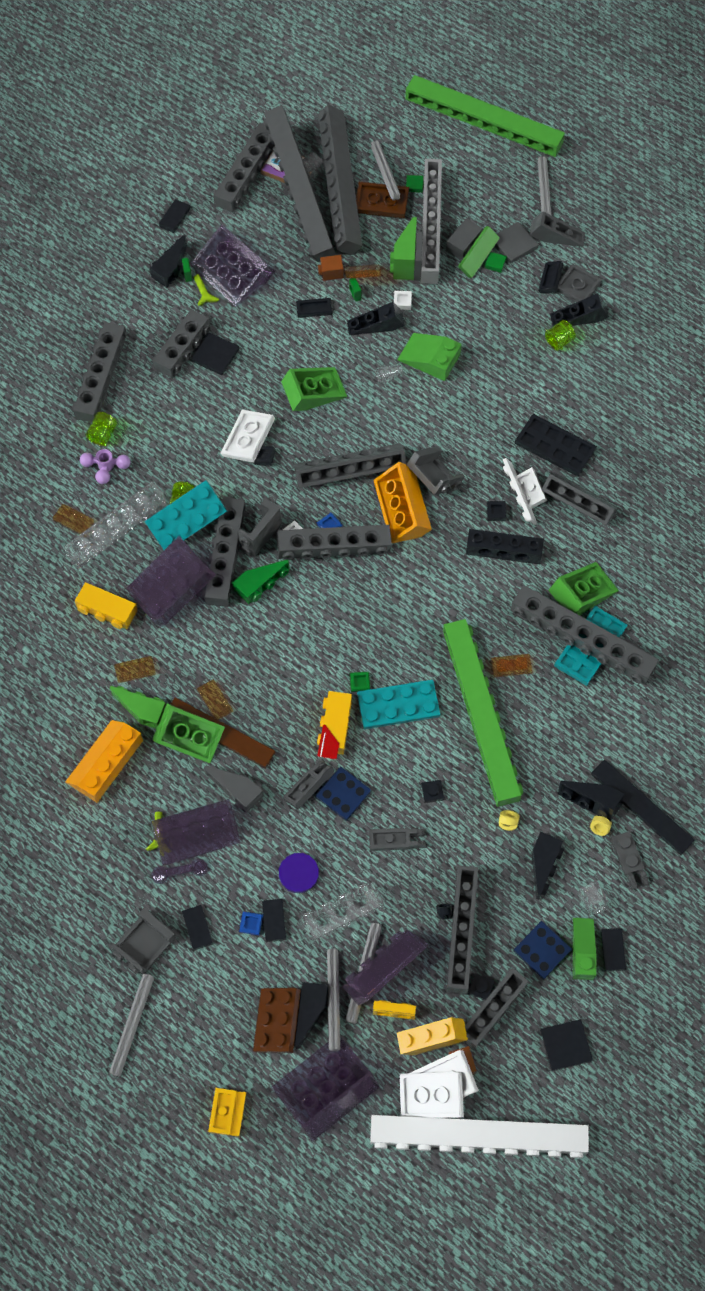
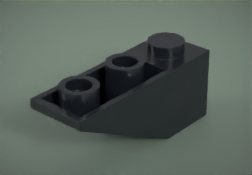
M185 235L177 239L150 266L151 277L166 288L179 276L182 259L187 248Z
M598 293L550 313L553 329L597 323L609 317L606 303Z
M394 302L347 320L349 336L389 332L405 326L403 311Z
M561 780L558 794L565 800H569L597 816H603L610 822L622 806L624 793L604 784Z
M540 832L531 854L535 893L538 900L541 895H546L549 884L546 883L548 877L553 878L557 866H554L555 860H560L564 852V848L561 847L562 840Z
M303 982L302 988H298L301 990L294 1042L296 1049L301 1047L326 1010L328 985Z

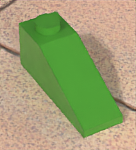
M573 918V979L594 980L596 977L594 919Z

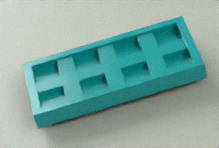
M205 480L144 522L166 553L226 513L227 509L209 482Z
M594 606L586 618L588 621L619 638L628 626L597 606ZM584 634L579 635L581 638H587ZM600 643L595 644V645H596L597 647H599V648H603V647H604V646H603L602 644H600ZM567 645L555 662L554 667L587 686L602 663L597 658L582 653L574 645Z
M433 679L357 692L363 729L440 717Z

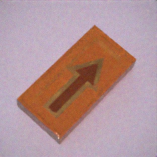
M62 504L53 516L54 521L85 536L94 523L92 518L65 504Z
M152 656L114 664L118 683L156 675Z
M214 679L197 688L198 693L215 719L219 720L233 712Z

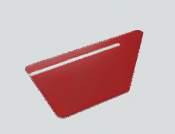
M324 724L317 756L337 759L339 742Z

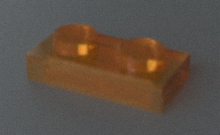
M530 654L491 658L494 678L532 674Z

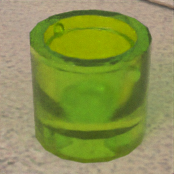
M562 320L549 330L546 329L545 338L547 343L554 350L558 351L576 338V333L568 321Z

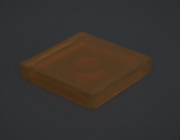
M379 264L344 266L347 279L381 276Z

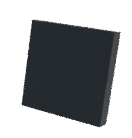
M208 332L192 356L191 361L223 375L240 348L238 345Z
M581 1019L540 1029L551 1072L593 1061Z

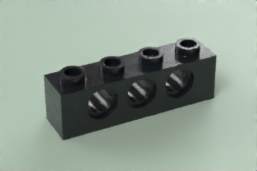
M469 529L466 555L540 565L544 539Z

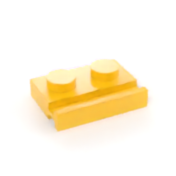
M385 1000L374 1001L373 1015L415 1020L416 1006L409 1003H391Z
M215 1088L208 1129L209 1133L240 1137L246 1092Z

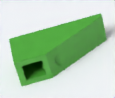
M110 686L112 695L140 724L157 729L166 707V703L162 699L157 697L152 699L146 697L141 692L133 693L122 686Z

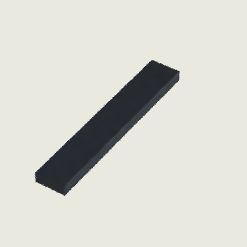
M605 759L591 772V775L601 784L608 785L624 793L622 803L678 854L682 855L695 841Z

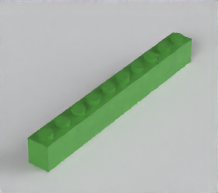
M414 75L406 87L405 99L553 157H556L564 143L565 132Z
M466 619L444 624V637L496 806L519 802L523 794L522 785L517 783L516 780L517 770L510 761V758H512L511 750L509 747H506L504 742L506 740L505 731L500 729L499 726L500 716L493 707L495 700L493 694H489V681L482 672L484 665L482 659H478L477 656L479 651L477 643L473 642L471 637L473 636L472 627L467 624Z

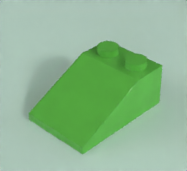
M417 217L411 219L394 244V252H390V273H393V279L414 280Z
M413 333L397 360L445 381L461 355L462 344L445 336Z
M335 367L289 369L281 381L293 411L309 410L347 397Z
M597 562L560 576L549 589V592L559 605L579 616L619 591Z
M167 703L152 740L158 744L211 763L225 727Z

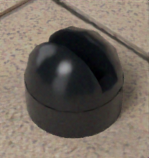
M448 903L437 905L438 917L444 920L445 916H447V919H449L453 914V905Z

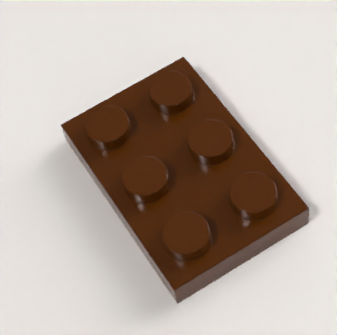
M359 182L356 196L358 213L405 219L409 187L397 186L400 192V199L392 200L386 184Z
M261 988L253 1046L254 1052L293 1053L300 989Z

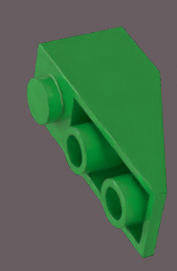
M283 560L245 571L232 582L233 590L248 604L252 601H258L266 589H272L276 580L280 577L284 578L289 573V561Z

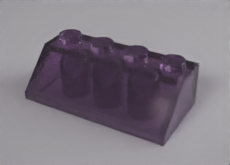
M229 799L151 821V830L163 866L240 843L236 819Z
M405 930L402 933L397 931L390 938L392 942L388 946L383 944L375 951L377 955L372 960L369 957L360 965L362 969L358 973L353 971L345 978L347 982L342 987L358 1006L369 1001L429 946L428 943L409 930Z

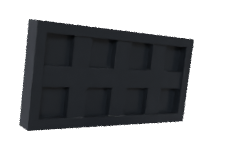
M532 414L515 440L516 445L579 477L597 447L535 414Z

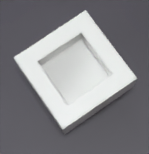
M394 291V303L401 310H411L412 291Z

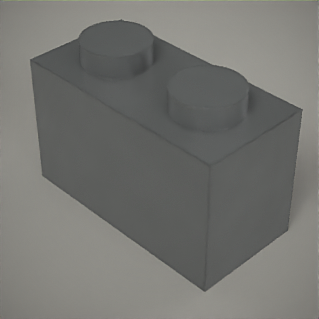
M466 218L446 241V251L463 260L483 231V228Z

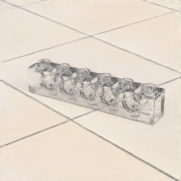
M152 481L65 545L64 549L67 557L80 569L165 506L164 493Z

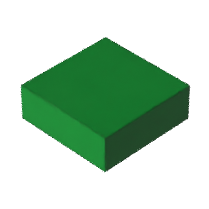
M407 175L406 187H409V192L423 193L424 176Z
M490 252L485 268L501 273L507 256Z
M183 258L185 281L191 282L192 275L189 259Z
M356 277L350 278L349 290L354 301L362 300V290Z
M369 672L350 673L351 692L370 690Z

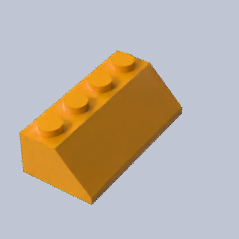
M398 462L373 480L385 524L390 526L392 544L420 538L432 530L417 476L406 464Z
M111 720L65 783L98 803L143 742L141 733L124 722Z

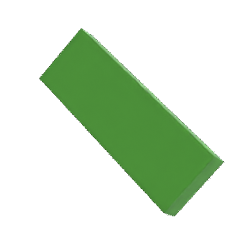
M489 226L484 228L458 266L469 278L475 275L500 238Z

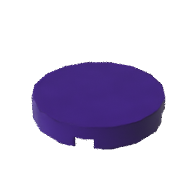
M294 853L287 856L279 867L281 884L285 889L293 893L307 892L316 885L319 878V869L316 861L304 853Z

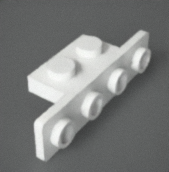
M505 458L503 459L505 464L503 469L507 476L511 478L509 483L513 491H516L518 495L516 497L518 504L524 509V512H522L526 522L537 525L538 523L532 508L547 501L537 474L533 468H530L517 475L513 464Z

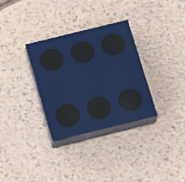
M340 766L317 793L316 798L347 821L371 793V789Z
M540 921L513 952L544 980L570 953L572 948Z

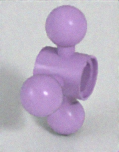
M102 449L96 453V457H93L90 453H83L80 456V463L84 467H90L93 463L98 464L100 470L95 475L96 481L100 484H106L110 480L108 471L112 470L114 465H117L120 469H127L130 466V458L126 455L113 458L109 450Z

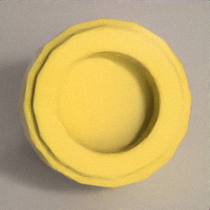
M503 810L500 812L499 826L508 831L516 829L520 819L519 814L511 810Z
M594 816L590 824L591 831L597 835L605 836L610 832L612 822L603 816Z

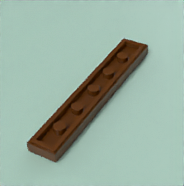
M174 698L171 702V705L224 726L225 729L218 744L265 769L276 753L275 750L177 698Z

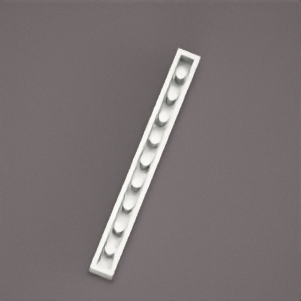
M371 1115L370 1144H374L376 1149H387L388 1145H395L397 1150H409V1146L418 1147L419 1151H431V1147L440 1148V1152H453V1148L461 1149L462 1153H474V1149L483 1150L484 1154H496V1150L505 1151V1155H518V1151L526 1152L527 1156H539V1152L548 1153V1157H561L562 1153L570 1154V1158H583V1155L589 1152L588 1125Z

